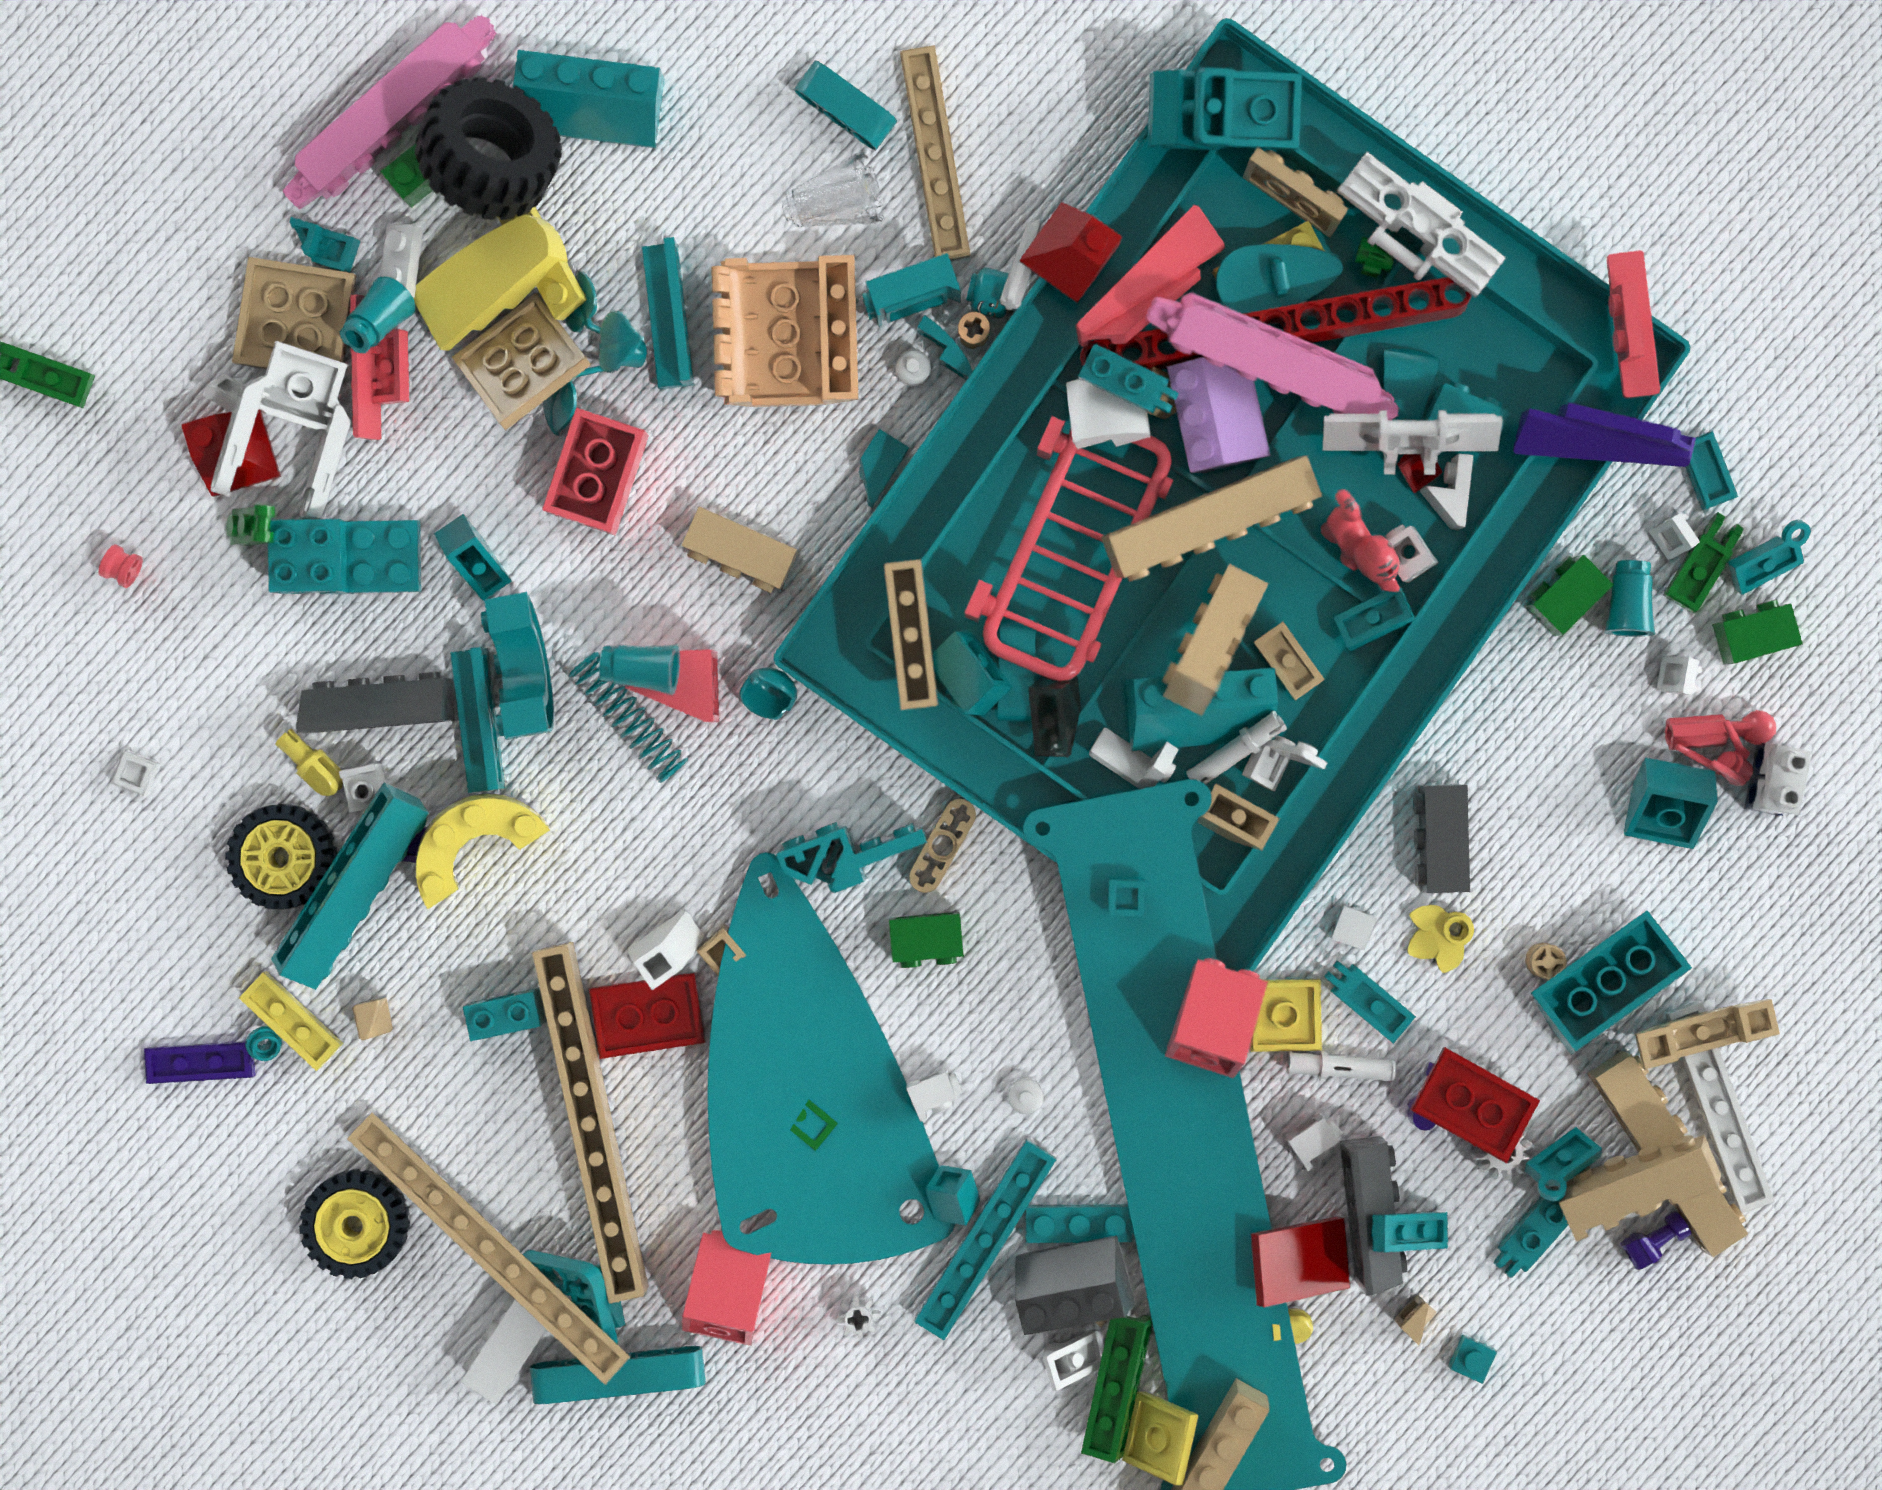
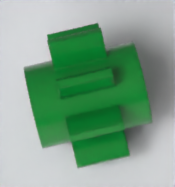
M1362 236L1354 260L1355 263L1363 266L1361 274L1377 278L1381 270L1390 272L1395 258L1377 244L1370 245L1367 242L1369 238Z

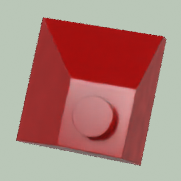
M1061 202L1019 262L1071 300L1078 303L1119 247L1122 236L1093 215Z
M258 409L241 467L237 466L230 492L281 477L260 409ZM232 412L214 414L181 424L191 459L212 497L222 495L212 492L211 484Z

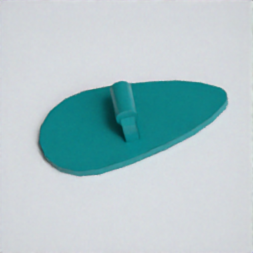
M1282 244L1244 246L1232 251L1221 262L1216 274V290L1220 301L1225 307L1241 314L1299 304L1330 286L1341 274L1343 265L1337 257L1312 247Z

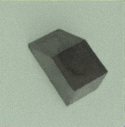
M1078 675L1070 680L1061 682L1042 676L1028 688L1035 756L1069 757L1072 752L1081 711Z

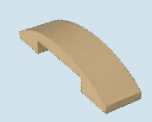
M1765 999L1718 1008L1672 1020L1635 1033L1642 1067L1643 1069H1649L1679 1061L1680 1057L1738 1042L1748 1043L1779 1035L1780 1031L1772 999Z

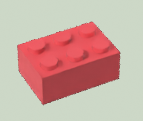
M576 408L542 510L548 514L616 536L649 438L648 433L645 430Z

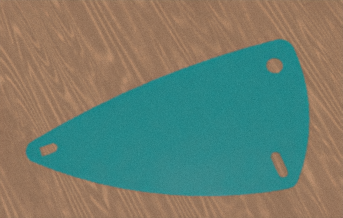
M767 852L758 854L752 859L748 867L728 931L730 937L746 956L744 958L741 957L736 962L733 959L736 954L725 943L716 987L710 1032L707 1096L708 1131L715 1196L724 1239L731 1247L754 1255L771 1253V1259L824 1265L854 1264L886 1259L916 1251L942 1241L953 1232L955 1224L937 1221L934 1218L925 1191L939 1168V1164L923 1121L919 1120L906 1089L907 1083L887 1039L835 942L800 887L792 877L783 873L776 855ZM770 872L779 890L775 898H769L765 895L758 879ZM808 1100H811L838 1123L816 1151L790 1131L793 1124H795L815 1141L828 1125L805 1106ZM802 1109H805L807 1113L806 1119L802 1122H797V1117ZM907 1200H917L924 1208L923 1218L916 1224H907L900 1217V1208ZM767 1209H772L776 1212L777 1218L773 1223L749 1234L741 1232L740 1224L742 1221Z

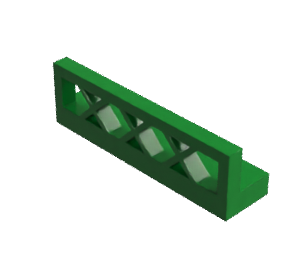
M1144 1314L1140 1318H1134L1126 1315L1125 1317L1110 1319L1081 1454L1114 1464L1123 1457L1153 1327L1151 1316Z

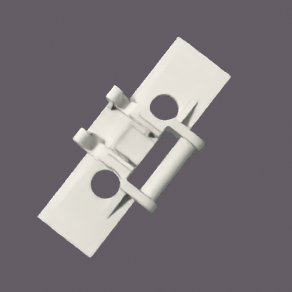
M1368 152L1337 190L1339 194L1379 224L1367 242L1372 246L1377 244L1415 273L1413 277L1418 281L1421 280L1431 265H1433L1462 288L1477 297L1506 258L1463 225L1464 221L1459 218L1463 212L1424 182H1421L1419 186L1413 182L1410 185ZM1386 194L1398 196L1402 203L1401 209H1389L1384 203V196ZM1403 226L1423 240L1424 245L1420 251L1426 257V260L1422 261L1384 232L1386 228L1397 233ZM1444 238L1456 240L1460 248L1459 253L1455 255L1447 253L1442 247V240Z
M1379 410V414H1330L1329 416H1324L1323 451H1383L1384 475H1395L1398 454H1420L1424 466V475H1435L1437 455L1442 451H1498L1502 417H1497L1495 414H1446V411H1439L1438 419L1435 421H1389L1387 410Z

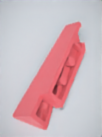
M1193 205L1077 323L1078 343L1081 346H1088L1089 342L1097 339H1111L1113 344L1127 343L1150 323L1147 321L1146 314L1155 297L1176 301L1201 280L1200 269L1197 266L1224 250L1225 244L1200 207Z

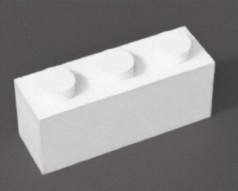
M511 1295L508 1296L501 1307L506 1314L500 1323L493 1320L481 1339L487 1343L481 1352L478 1353L473 1350L462 1366V1369L467 1371L461 1383L495 1405L499 1403L546 1331V1328Z

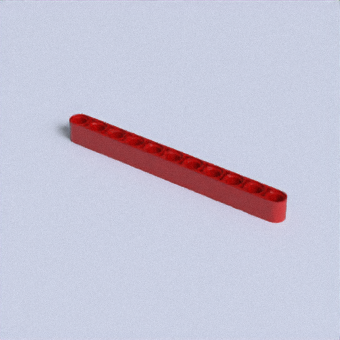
M1449 277L1244 313L1243 315L1265 324L1278 323L1283 327L1284 332L1314 343L1460 316L1466 310L1472 294ZM1448 291H1456L1462 296L1463 300L1459 303H1451L1445 298L1444 294ZM1413 297L1422 298L1426 302L1427 307L1422 310H1416L1409 305L1408 300ZM1378 303H1383L1390 308L1391 313L1387 316H1379L1373 311L1372 307ZM1341 310H1349L1354 314L1355 319L1352 322L1344 323L1337 318L1336 314ZM1306 316H1312L1319 321L1320 325L1314 329H1307L1301 324L1300 320ZM1162 329L1138 332L1127 343L1113 344L1111 339L1091 341L1088 343V346L1082 348L1080 362L1082 369L1094 343L1123 357L1122 354L1126 349L1136 348L1142 355L1138 360L1132 362L1148 370L1152 367L1160 370L1167 369L1169 366L1202 358L1204 355L1194 351L1187 354L1179 350L1170 355L1162 354L1158 350V346L1163 342H1170L1167 332Z

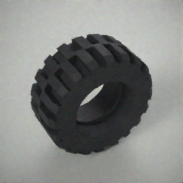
M484 77L473 78L472 82H469L468 78L442 88L431 101L415 140L417 144L415 147V157L417 162L420 163L418 168L424 180H430L428 185L436 195L440 193L444 196V202L451 207L456 205L462 208V213L473 216L474 213L482 215V219L494 220L496 216H499L501 220L512 219L515 215L522 216L530 212L532 207H536L542 201L560 165L562 146L559 143L561 138L557 127H552L554 123L552 117L547 111L543 112L540 109L541 104L534 97L528 98L523 94L524 90L516 86L514 89L508 87L504 81L495 79L493 82H489ZM466 138H479L493 143L502 149L511 161L495 159L481 153Z

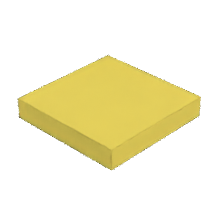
M1265 979L1264 981H1268L1249 1050L1251 1052L1322 1051L1321 980Z
M1138 1391L1122 1461L1175 1486L1183 1485L1198 1414L1146 1391Z

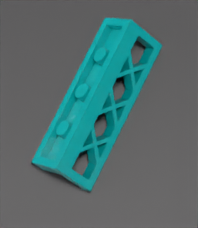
M674 237L663 238L664 244L642 246L659 390L695 386L679 247Z
M475 647L470 648V650L450 652L468 793L505 789L488 648Z

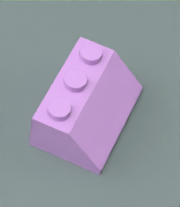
M1204 357L1167 367L1171 387L1179 393L1174 401L1190 473H1207L1271 456L1254 381L1242 377L1237 373V369L1226 364L1224 367L1215 366L1206 361Z

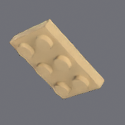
M1258 147L1249 159L1242 178L1306 222L1309 220L1313 227L1330 238L1348 208L1343 206L1344 201L1331 191L1324 193L1315 187L1313 179L1300 170L1294 172L1283 165L1284 160L1277 153L1268 149L1263 151Z

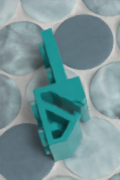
M1199 68L1197 73L1182 69L1153 71L1150 73L1147 148L1220 150L1224 147H1259L1260 149H1299L1302 74L1246 72L1226 68Z
M271 520L270 532H274L273 543L268 544V585L270 593L341 595L354 593L422 592L420 521Z
M837 822L815 830L817 837L806 841L804 835L785 841L782 843L783 850L776 853L785 875L812 885L817 878L828 883V888L831 892L837 893L865 882L866 876L862 867L927 843V838L923 827L915 829L914 824L911 823L893 830L894 838L882 842L881 837L877 836L860 843L861 850L856 852L847 826L839 828ZM835 841V847L826 864L827 868L832 867L841 845H843L844 850L836 862L835 870L827 874L822 870V864L829 854L832 842Z

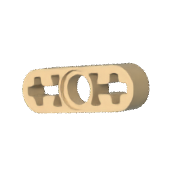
M958 798L950 801L932 830L927 843L922 848L909 874L910 883L917 891L923 893L931 892L942 881L976 819L975 808L968 800ZM961 805H965L968 807L966 814L970 818L967 822L961 820L956 827V830L962 831L960 838H957L949 830L940 829L943 822H946L948 826L951 825L954 816L950 813V810L953 807L959 809ZM946 835L952 840L953 849L948 855L940 856L933 851L932 842L937 836ZM925 853H928L934 860L945 862L942 869L935 865L931 873L935 881L933 883L926 882L922 886L918 884L919 877L915 873L918 869L924 871L930 861L923 859Z

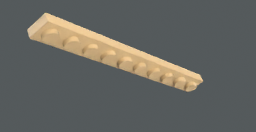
M371 1113L347 1138L603 1384L606 1385L629 1360L630 1356L374 1113Z

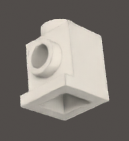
M1400 525L1385 536L1391 542L1399 557L1400 566L1398 574L1403 582L1410 583L1439 564L1415 527L1409 526L1405 528L1404 525ZM1412 545L1415 548V555L1407 559L1403 553L1404 549Z
M381 763L339 771L344 785L349 812H359L360 818L383 782H385ZM361 785H365L369 790L368 796L364 799L359 796L358 788Z
M946 1067L912 1081L906 1087L920 1121L927 1119L926 1111L930 1109L935 1114L952 1107V1100L963 1093L956 1074L949 1076Z
M1318 1113L1284 1135V1138L1301 1164L1309 1171L1314 1168L1310 1161L1314 1158L1320 1161L1335 1151L1333 1146L1340 1142L1338 1138L1343 1136L1332 1118L1325 1120Z

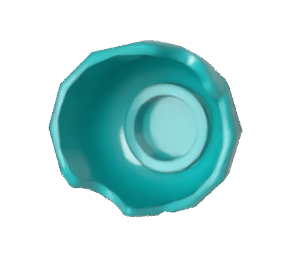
M773 667L756 669L749 674L739 694L741 702L749 711L762 718L778 720L786 711H790L795 704L797 688L785 672Z

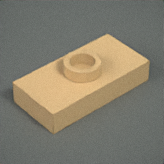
M1281 622L1253 642L1270 668H1275L1276 676L1294 701L1325 680L1284 622Z

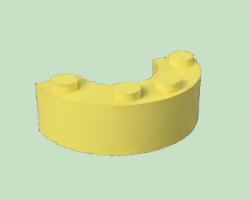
M473 795L447 806L428 825L420 840L417 851V886L427 909L458 890V882L453 872V862L459 849L469 840L481 835H498L510 840L521 850L549 832L548 824L527 804L504 795Z

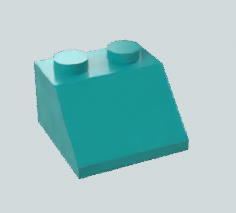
M1645 757L1633 782L1624 826V836L1694 849L1718 803L1715 771Z

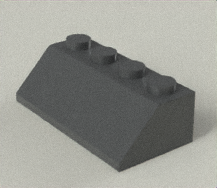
M440 672L419 673V680L405 681V675L384 676V683L370 684L369 678L348 679V686L334 687V681L312 683L313 689L301 691L296 732L321 733L455 721L451 679L441 678Z
M1382 1136L1340 1141L1354 1278L1366 1296L1376 1295L1403 1284L1402 1273L1407 1272V1260L1404 1251L1373 1252V1239L1371 1235L1373 1215L1395 1214L1394 1202H1399L1400 1200L1397 1181H1392L1390 1167H1395L1396 1165L1393 1145H1388V1142Z

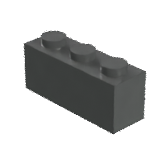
M1418 785V793L1413 794L1414 814H1419V828L1414 830V846L1416 850H1420V864L1415 865L1416 885H1421V891L1425 893L1470 892L1468 785Z

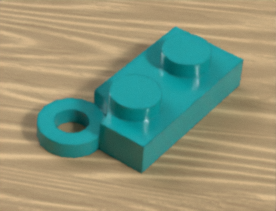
M1796 519L1791 521L1783 529L1782 539L1776 536L1728 561L1734 589L1741 595H1744L1805 563L1801 546L1810 537L1811 528L1803 520ZM1800 529V534L1796 538H1792L1794 531Z
M1575 1127L1526 1162L1525 1172L1538 1183L1537 1190L1542 1198L1549 1201H1559L1566 1195V1182L1601 1158L1602 1148ZM1546 1186H1557L1559 1189L1550 1191Z

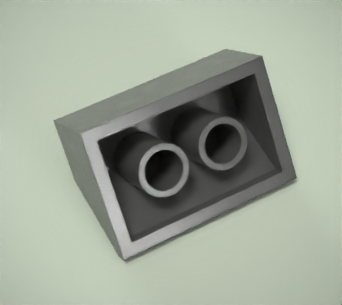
M1117 1235L1016 1256L1015 1303L1024 1335L1121 1318L1129 1313L1135 1305Z

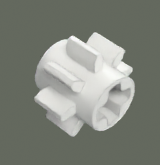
M855 1293L852 1302L841 1301L840 1306L846 1313L837 1315L836 1322H845L844 1336L852 1332L857 1334L859 1340H862L863 1332L867 1330L873 1333L876 1332L877 1327L871 1320L878 1319L881 1316V1311L872 1310L873 1297L865 1301L859 1298L858 1293ZM854 1310L861 1311V1315L864 1316L862 1323L856 1322V1318L853 1317Z

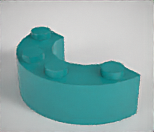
M527 592L485 599L486 611L481 612L482 627L485 633L489 632L497 652V654L493 655L494 666L497 675H502L503 688L498 690L501 715H496V724L500 737L504 736L506 740L552 732L554 727V699L551 675L542 631L531 598Z

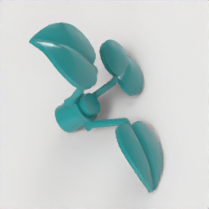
M578 271L575 278L587 300L565 319V322L572 332L579 333L585 326L587 329L600 334L601 342L599 344L600 365L586 368L575 378L603 371L613 373L618 371L621 366L642 367L647 355L644 337L633 328L627 317L620 311H611L605 317L601 327L596 326L591 320L597 310L596 290L588 275L583 271ZM575 378L543 401L545 419L556 436H560V432L568 426L576 410L577 392L572 383Z

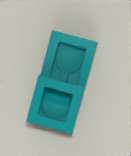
M924 315L917 326V333L944 349L939 358V364L967 380L973 370L963 351L945 330Z

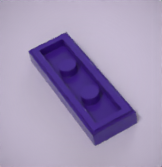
M246 1041L147 1047L144 1049L146 1084L253 1078L256 1076L255 1059L248 1054L245 1047Z

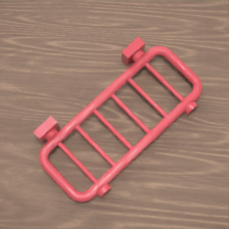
M1051 416L1037 448V456L1050 461L1053 452L1059 454L1058 459L997 596L991 595V584L979 580L965 610V618L978 623L981 615L987 617L983 628V639L990 652L1050 680L1061 682L1077 676L1084 667L1086 660L1094 662L1102 644L1096 641V638L1122 578L1116 577L1113 567L1107 576L1036 545L1047 518L1103 542L1101 537L1104 535L1050 512L1060 487L1063 486L1133 516L1131 522L1133 524L1150 517L1158 497L1165 500L1173 479L1167 477L1172 463L1170 451L1165 443L1150 435L1149 438L1131 442L1152 451L1156 455L1157 465L1150 478L1085 449H1077L1072 440L1071 429L1069 434L1063 433L1065 421ZM1075 453L1148 484L1137 510L1065 480L1064 478ZM1032 551L1105 582L1094 608L1022 578L1021 575ZM1021 584L1090 614L1080 640H1075L1006 610L1017 585ZM1003 616L1076 647L1069 664L1065 667H1057L1002 643L997 637V630Z

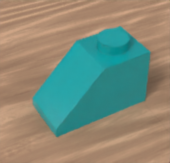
M464 514L434 533L445 557L482 601L512 582L484 538Z

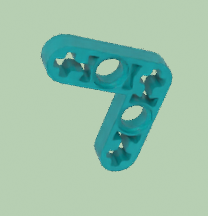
M527 1250L523 1253L565 1295L571 1296L572 1302L618 1344L604 1278L595 1265L586 1261L534 1250ZM553 1269L559 1273L562 1280L556 1276ZM588 1305L594 1309L597 1316L590 1311Z

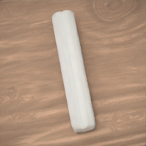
M1039 220L1026 224L1000 297V303L1006 306L1005 309L1007 310L1018 309L1022 303L1032 271L1020 263L1019 260L1044 227Z

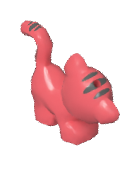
M1339 490L1335 495V499L1340 506L1334 508L1327 518V522L1323 523L1321 534L1328 541L1338 544L1342 551L1340 561L1343 565L1353 571L1359 569L1365 577L1377 583L1382 590L1398 592L1400 588L1395 577L1399 572L1400 562L1393 545L1382 535L1370 534L1361 519L1360 509L1354 498L1348 491Z

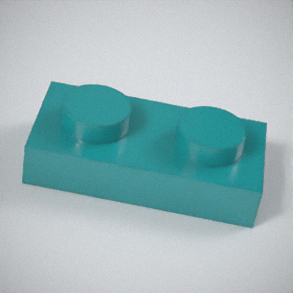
M1400 586L1398 592L1385 591L1334 617L1347 649L1353 651L1416 620Z

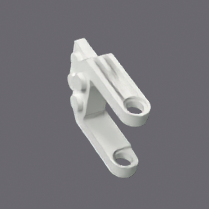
M275 341L265 376L262 375L239 388L213 475L211 491L230 497V487L237 466L241 467L258 409H260L263 413L316 430L322 429L299 509V518L321 519L351 422L337 399L348 364Z

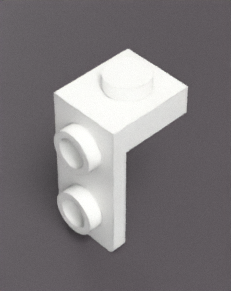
M1103 728L1090 749L1089 755L1138 789L1153 787L1159 781L1165 783L1170 778L1176 768L1172 761L1179 749L1166 742L1150 758L1142 751H1131L1130 743L1109 729Z
M1276 735L1275 740L1271 739L1261 746V751L1257 754H1251L1242 775L1266 789L1275 791L1290 760L1320 769H1325L1327 762L1316 756L1318 750L1302 742H1298L1296 746L1294 742Z

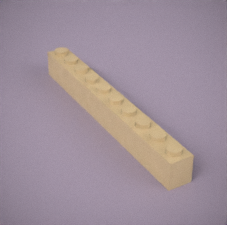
M569 942L538 949L532 952L608 1301L610 1304L645 1296L649 1285L574 943Z

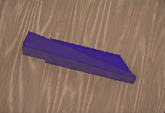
M1567 403L1559 408L1558 416L1531 408L1522 412L1513 452L1520 455L1686 467L1691 461L1696 438L1681 435V431L1674 427Z

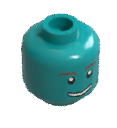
M984 267L978 274H972L966 301L971 302L970 306L973 312L982 313L997 319H1001L1006 315L1007 309H1005L1006 306L1000 303V297L1009 273Z

